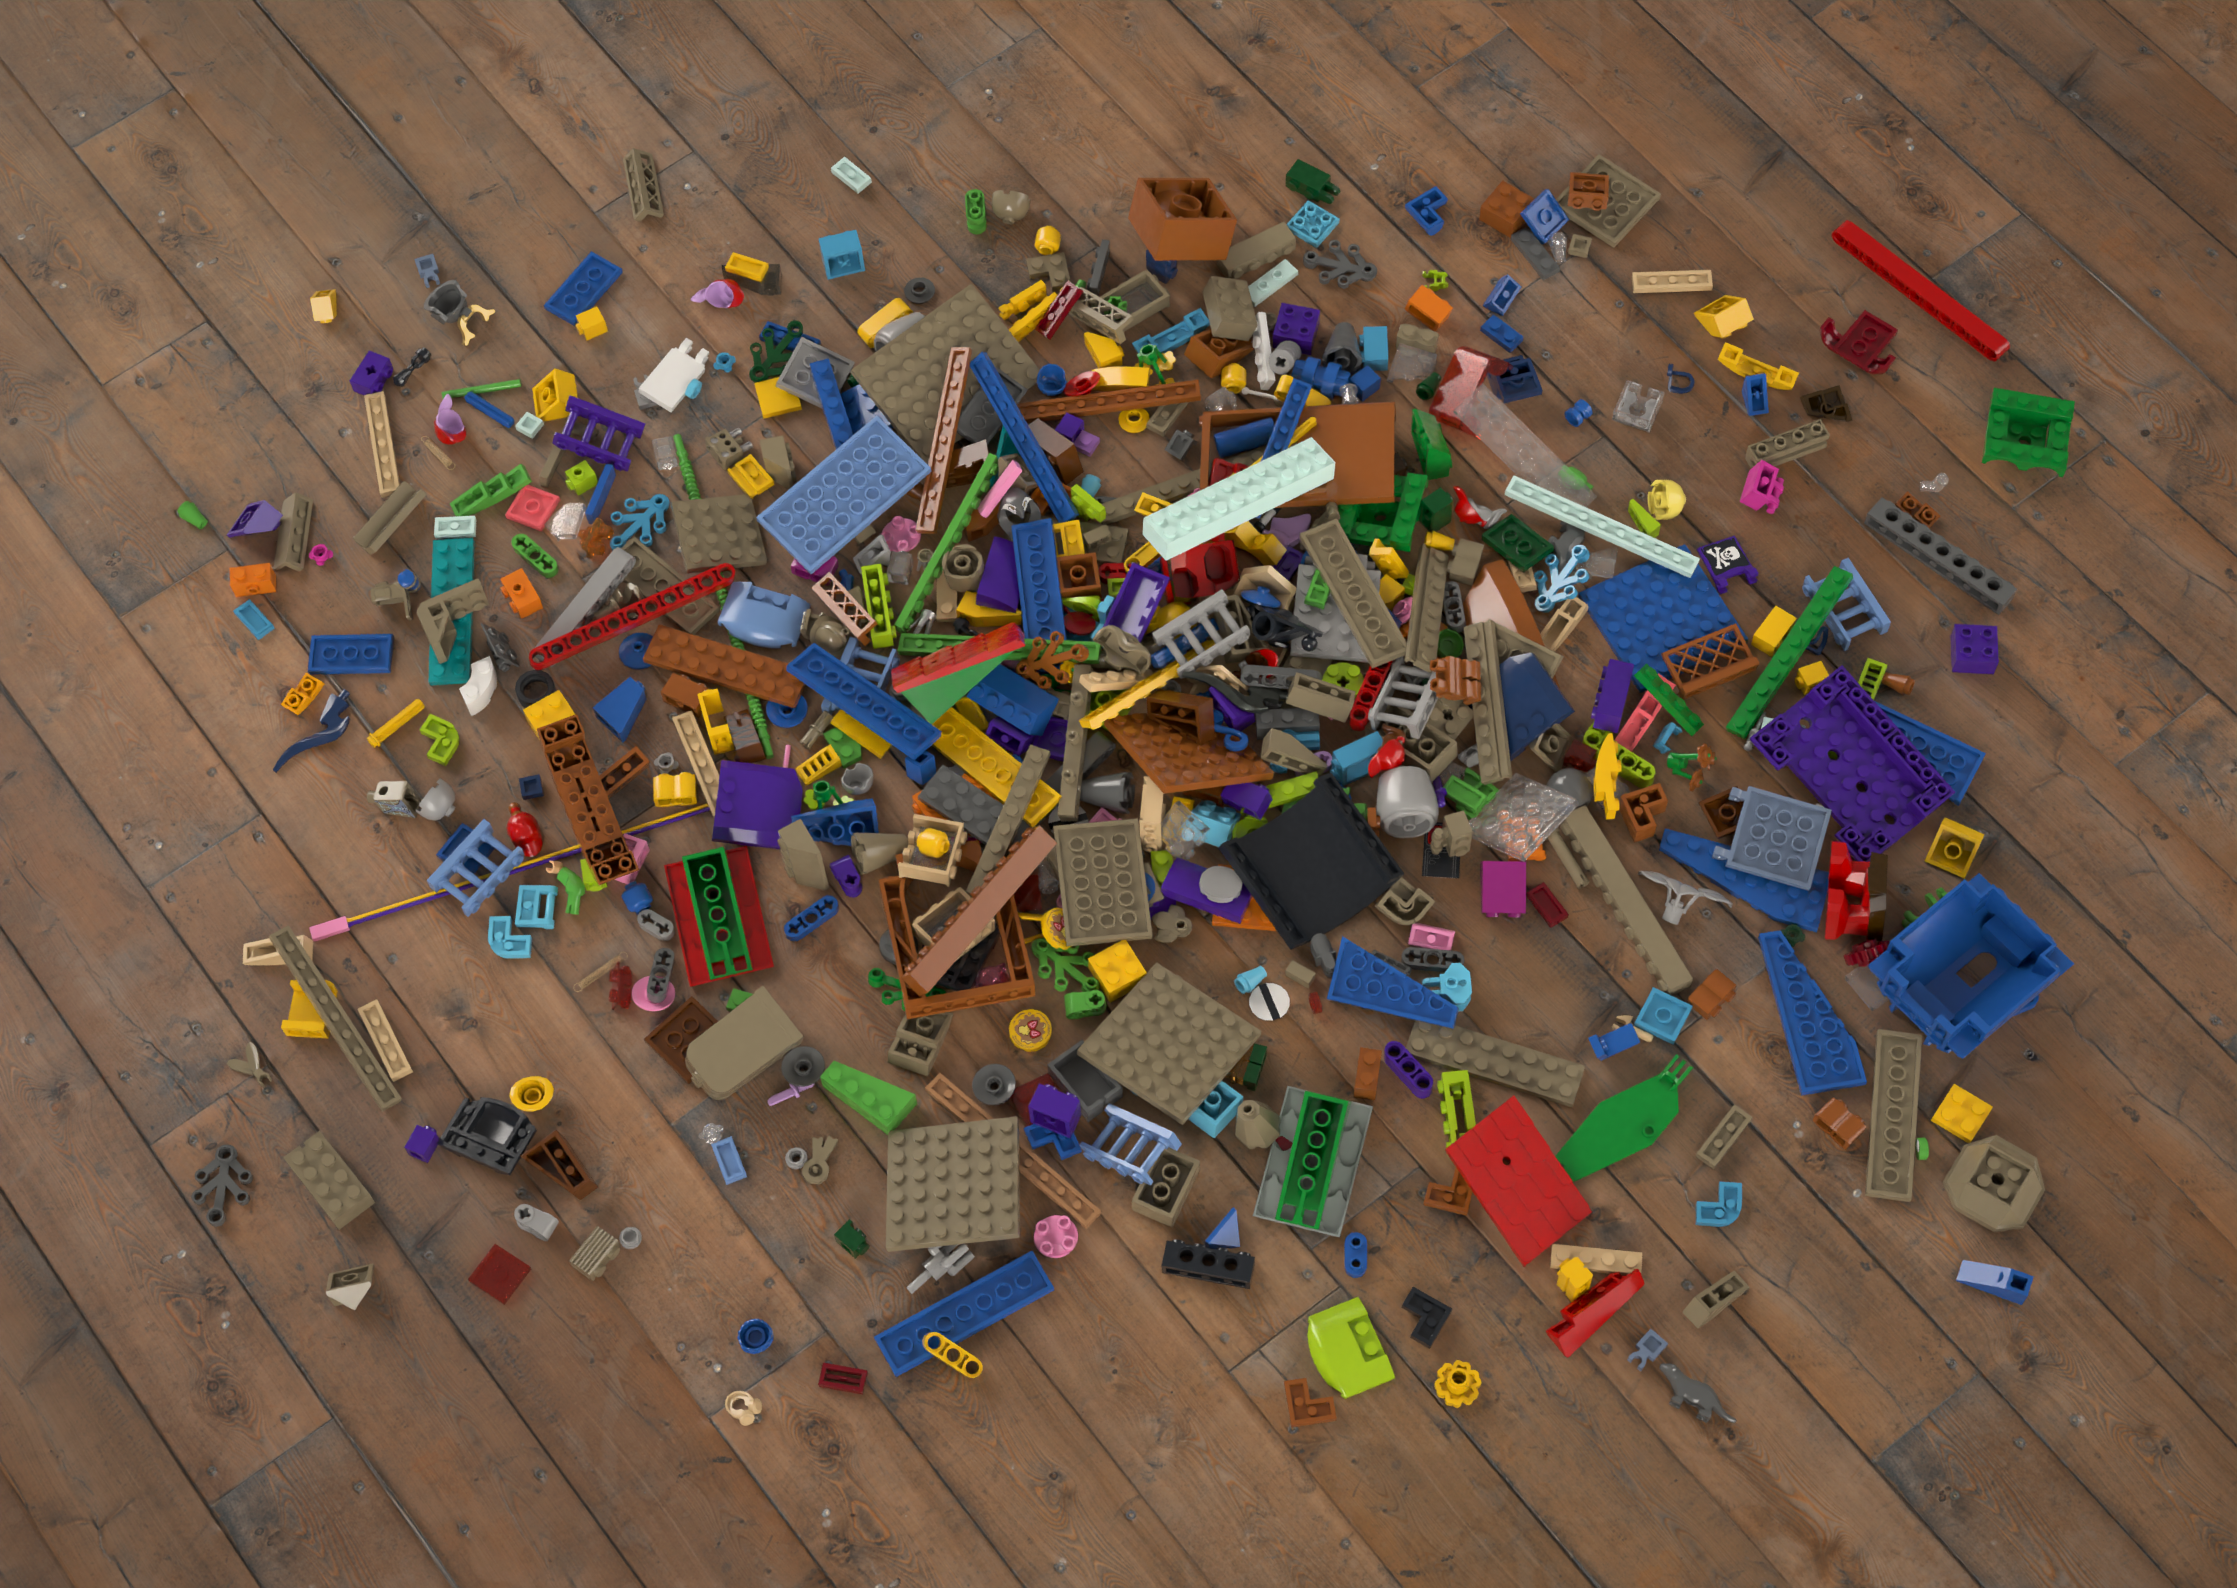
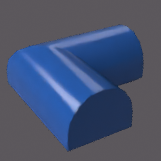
M1435 186L1405 204V209L1426 233L1432 236L1438 233L1444 225V220L1435 210L1445 205L1448 198Z

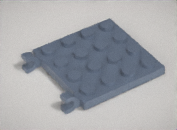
M1748 786L1747 791L1732 787L1728 800L1743 802L1730 850L1716 846L1712 858L1727 860L1726 867L1809 891L1832 810Z

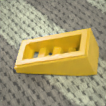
M830 744L795 768V771L804 785L807 786L842 765L839 756ZM820 761H823L825 764L823 767L819 763ZM813 765L818 769L816 772L812 768ZM808 769L811 775L808 777L804 770Z

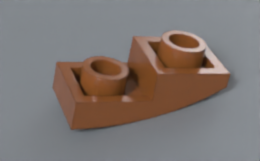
M1908 491L1895 504L1897 508L1909 513L1912 518L1919 523L1925 524L1929 529L1940 518V515L1927 503L1922 505Z

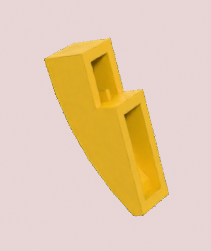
M1107 367L1092 370L1098 372L1101 377L1099 383L1092 390L1109 392L1146 387L1149 384V368Z

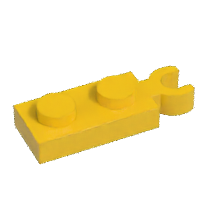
M1040 280L1009 299L1010 303L1003 304L998 308L1001 312L999 316L1006 320L1012 314L1017 315L1020 312L1026 311L1036 302H1041L1047 296L1046 284Z

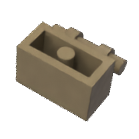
M1464 810L1444 816L1442 828H1436L1432 833L1430 849L1434 855H1438L1443 847H1446L1449 857L1463 856L1470 851L1473 831Z

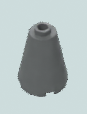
M1341 322L1335 326L1322 356L1324 367H1327L1329 362L1342 365L1343 371L1350 372L1351 375L1360 369L1362 357L1352 324Z
M1122 772L1083 779L1080 801L1122 814H1129L1128 808L1133 807L1135 798V785H1131L1130 780L1134 779V776L1131 772Z

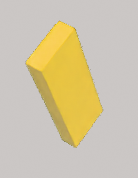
M842 709L831 720L832 725L880 759L892 746V744Z

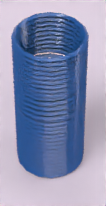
M1272 418L1258 420L1245 426L1214 434V441L1220 458L1268 444L1275 426Z

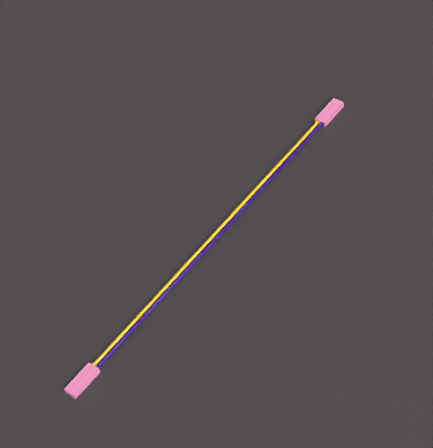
M708 803L622 830L621 832L623 835L625 833L633 836L710 811ZM576 845L523 862L518 867H514L509 875L549 863V861L580 853V847ZM492 873L479 876L478 878L485 882ZM468 880L454 884L460 891L474 887ZM443 888L437 893L435 891L352 918L343 916L309 927L312 940L315 942L349 931V928L353 925L425 903L450 893Z

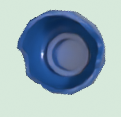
M1047 364L1039 370L1037 386L1043 394L1055 396L1062 393L1066 387L1065 371L1060 366Z

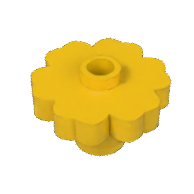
M1456 1360L1453 1365L1445 1363L1437 1371L1438 1379L1435 1381L1434 1387L1437 1396L1445 1398L1446 1405L1459 1408L1462 1403L1470 1405L1473 1400L1478 1398V1388L1481 1386V1379L1479 1378V1372L1471 1370V1365L1468 1362Z

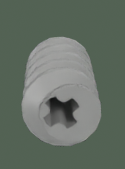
M1293 341L1281 342L1269 357L1270 369L1277 374L1288 373L1293 368L1296 360L1300 359L1301 349L1299 345Z

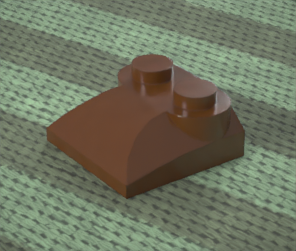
M1732 788L1698 803L1717 839L1731 835L1736 831L1743 802L1728 800Z

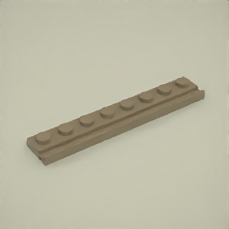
M1423 543L1418 551L1405 661H1411L1414 666L1432 673L1430 661L1437 657L1449 555L1432 547L1429 549Z
M1491 619L1487 622H1479L1464 627L1468 661L1477 660L1480 662L1481 680L1478 682H1481V701L1473 703L1472 706L1481 783L1484 785L1502 781L1505 778H1512L1495 623Z

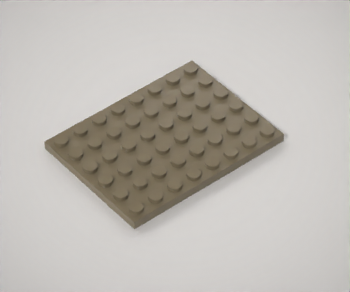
M972 283L850 371L905 443L926 464H928V459L930 458L951 347H970L972 350L970 362L981 352H987L994 366L1029 390L1037 384V375L1040 369ZM970 366L961 412L981 387ZM956 433L954 444H956L964 437Z

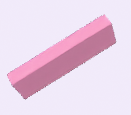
M1014 460L1011 461L977 508L980 515L985 518L990 515L1022 472L1019 463Z

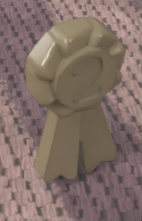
M829 1135L824 1146L823 1137L818 1139L812 1138L813 1158L806 1161L802 1169V1175L809 1184L820 1185L828 1179L829 1166L826 1161L838 1144L837 1138L832 1139Z

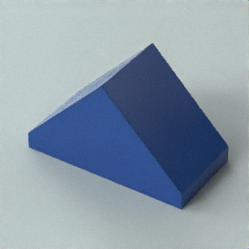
M1766 374L1745 376L1741 392L1748 415L1769 413Z

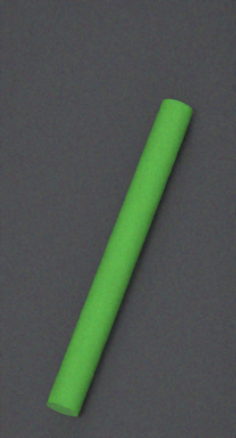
M517 379L443 391L442 398L444 399L446 394H449L451 398L465 396L468 392L480 394L521 387V380Z

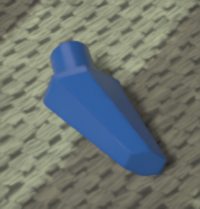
M846 569L840 570L841 585L847 591L853 589L854 576L848 574Z

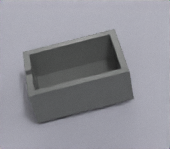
M1081 1040L1047 1064L1049 1076L1063 1093H1072L1080 1099L1081 1115L1087 1122H1090L1104 1111L1103 1106L1107 1107L1109 1103L1113 1105L1123 1098V1091L1121 1085L1116 1080L1077 1055V1050L1084 1043Z

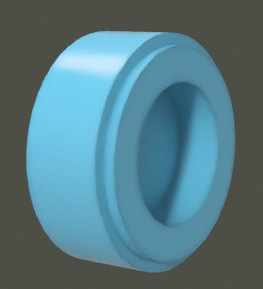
M693 379L687 386L685 396L690 399L696 398L702 388V382Z

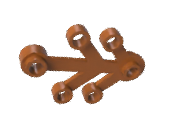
M1054 631L1050 635L1051 643L1038 661L1036 659L1040 651L1045 649L1047 642L1041 637L1034 638L1032 651L1027 659L1019 661L1016 666V673L1025 679L1032 678L1042 689H1049L1052 684L1051 679L1041 676L1036 672V670L1043 668L1053 675L1057 682L1065 684L1069 681V674L1053 665L1070 659L1083 662L1089 656V649L1082 644H1076L1072 646L1071 650L1053 656L1058 646L1064 641V635Z

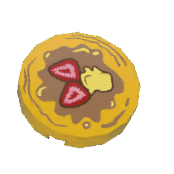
M1053 908L1046 912L1041 919V923H1043L1041 930L1046 941L1056 949L1067 950L1072 947H1066L1062 908Z
M1034 1009L1023 1010L1017 1013L1010 1022V1040L1014 1046L1024 1051H1038L1044 1048L1052 1035L1051 1022L1041 1011Z

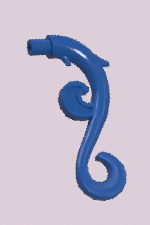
M1209 690L1204 693L1199 692L1196 694L1197 696L1210 698ZM1213 709L1215 732L1227 734L1224 737L1226 749L1230 751L1244 750L1249 743L1248 736L1238 730L1222 726L1224 721L1223 714ZM1231 735L1239 737L1240 741H1231Z

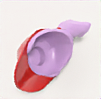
M718 279L707 288L699 290L691 298V301L701 303L707 300L711 305L718 308H732L739 306L743 302L744 293L736 281L732 279Z
M446 394L439 406L438 415L434 421V429L437 438L442 443L452 445L463 441L466 438V431L459 414L451 409L452 399L449 394Z

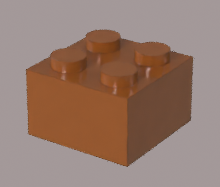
M1502 180L1481 205L1479 220L1511 238V235L1516 233L1525 223L1520 213L1534 198Z
M1096 552L1057 557L1062 598L1098 595L1102 599Z

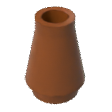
M1885 672L1882 684L1887 685L1901 695H1910L1915 680L1911 679V676Z

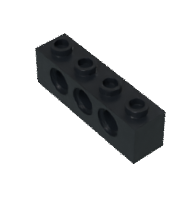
M1174 1239L1166 1241L1161 1267L1162 1273L1250 1289L1255 1257L1247 1252H1238L1237 1254L1229 1252L1225 1248L1210 1249L1203 1244L1189 1245L1185 1244L1182 1240ZM1184 1255H1189L1193 1258L1190 1262L1181 1260ZM1207 1259L1215 1262L1212 1266H1205L1203 1264ZM1232 1263L1237 1267L1234 1270H1227L1225 1266Z

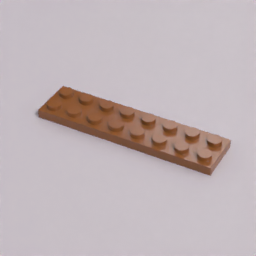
M660 624L643 657L644 663L791 708H796L806 686L805 683L786 671L788 663Z

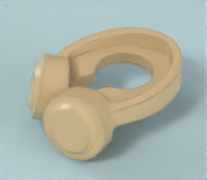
M734 1391L727 1396L725 1408L732 1417L739 1419L740 1423L746 1426L753 1423L755 1414L761 1412L762 1403L758 1398L753 1399L747 1392ZM743 1399L748 1410H735L733 1404L736 1400Z

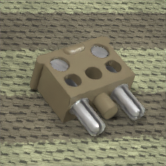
M725 428L705 438L706 449L723 470H727V467L742 460L743 452L753 447L750 441L739 446L743 443L741 437L734 440L735 437L742 434L740 428L730 433Z

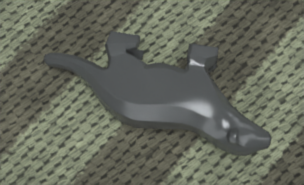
M1564 521L1560 523L1562 527L1559 532L1563 533L1558 540L1552 535L1548 540L1554 546L1555 555L1559 559V574L1571 559L1573 547L1583 545L1585 541L1584 530Z
M1662 1363L1660 1365V1370L1669 1380L1675 1395L1672 1396L1669 1405L1679 1409L1682 1401H1685L1691 1406H1696L1699 1409L1696 1418L1705 1423L1710 1420L1712 1411L1726 1421L1736 1423V1418L1725 1412L1715 1391L1708 1384L1690 1379L1672 1363Z

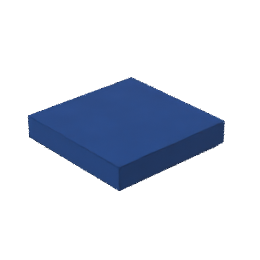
M1545 189L1520 213L1541 244H1545L1569 221V218L1549 189Z
M462 823L436 854L437 858L445 861L473 829ZM486 842L478 848V851L488 858L495 848ZM473 857L464 863V867L473 874L482 865Z

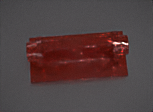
M617 962L609 973V982H612L609 1002H612V1010L617 1005H621V1008L624 1009L629 1008V1005L632 1003L631 989L624 988V986L632 985V971L629 966H622L620 968V962Z

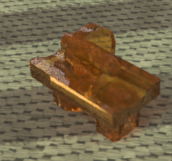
M596 517L591 527L588 526L586 530L580 529L577 535L581 539L579 543L582 545L581 548L587 553L586 557L592 559L594 555L603 556L606 546L601 541L603 538L610 540L614 531L612 527L604 524L602 518Z

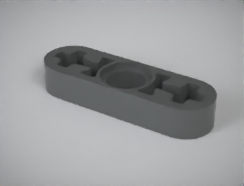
M1449 581L1445 583L1443 598L1446 621L1449 630L1460 633L1464 631L1466 626L1460 588L1456 582ZM1450 590H1453L1454 597L1449 596ZM1453 604L1459 605L1455 610L1448 609ZM1455 617H1458L1459 624H1454Z
M1408 947L1402 953L1401 962L1414 970L1446 972L1452 964L1453 958L1457 959V962L1464 966V956L1457 951ZM1410 954L1414 955L1415 959L1413 962L1409 961ZM1421 955H1424L1423 963H1420ZM1429 956H1436L1439 962L1435 965L1429 964L1427 962ZM1443 957H1446L1445 965H1442Z
M661 948L655 953L647 985V998L653 1003H660L666 998L674 966V952L671 949ZM664 957H667L665 965H663L662 960ZM658 972H663L667 976L664 978H657L655 974ZM656 985L660 986L658 994H655Z

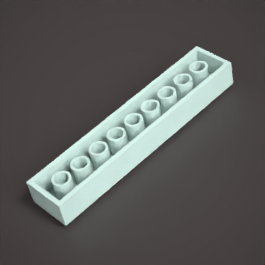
M1311 437L1144 517L1143 536L1167 561L1333 480L1336 462Z

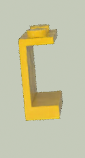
M718 688L713 690L707 689L697 694L714 755L735 750L728 724L711 728L708 715L724 711Z
M290 980V985L294 992L288 1020H282L281 1029L286 1036L328 1039L330 1031L297 980ZM325 980L334 996L337 997L338 991L334 984Z

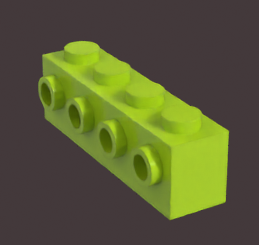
M881 564L862 566L861 571L867 611L878 623L870 630L873 648L894 646L893 638H897L895 625L891 626L890 620H894L892 608H888V603L891 602L890 590H885V585H889L887 573H883Z

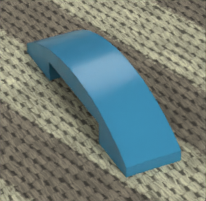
M1199 308L1183 316L1184 321L1153 337L1148 334L1133 342L1132 345L1137 353H1140V349L1144 345L1151 344L1156 345L1158 350L1165 354L1167 351H1172L1190 341L1192 336L1205 330L1210 325L1209 319L1202 309Z

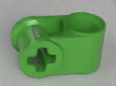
M1099 990L1071 992L1064 995L1065 1012L1068 1019L1099 1016L1106 1010L1107 1005L1104 994Z

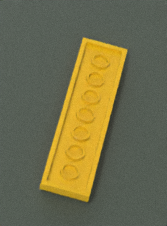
M951 707L932 724L942 731L941 737L932 746L1004 804L1022 764ZM1040 779L1023 820L1033 828L1059 803L1061 795Z

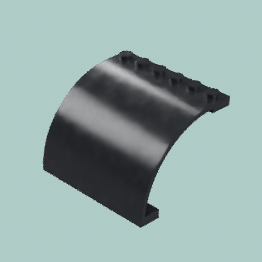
M1332 773L1318 777L1313 782L1316 786L1313 790L1272 821L1245 836L1223 842L1218 847L1290 950L1311 942L1314 935L1319 933L1326 934L1348 921L1383 895L1404 875V872Z

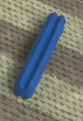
M468 392L465 395V401L503 426L511 428L514 425L513 417L473 392Z

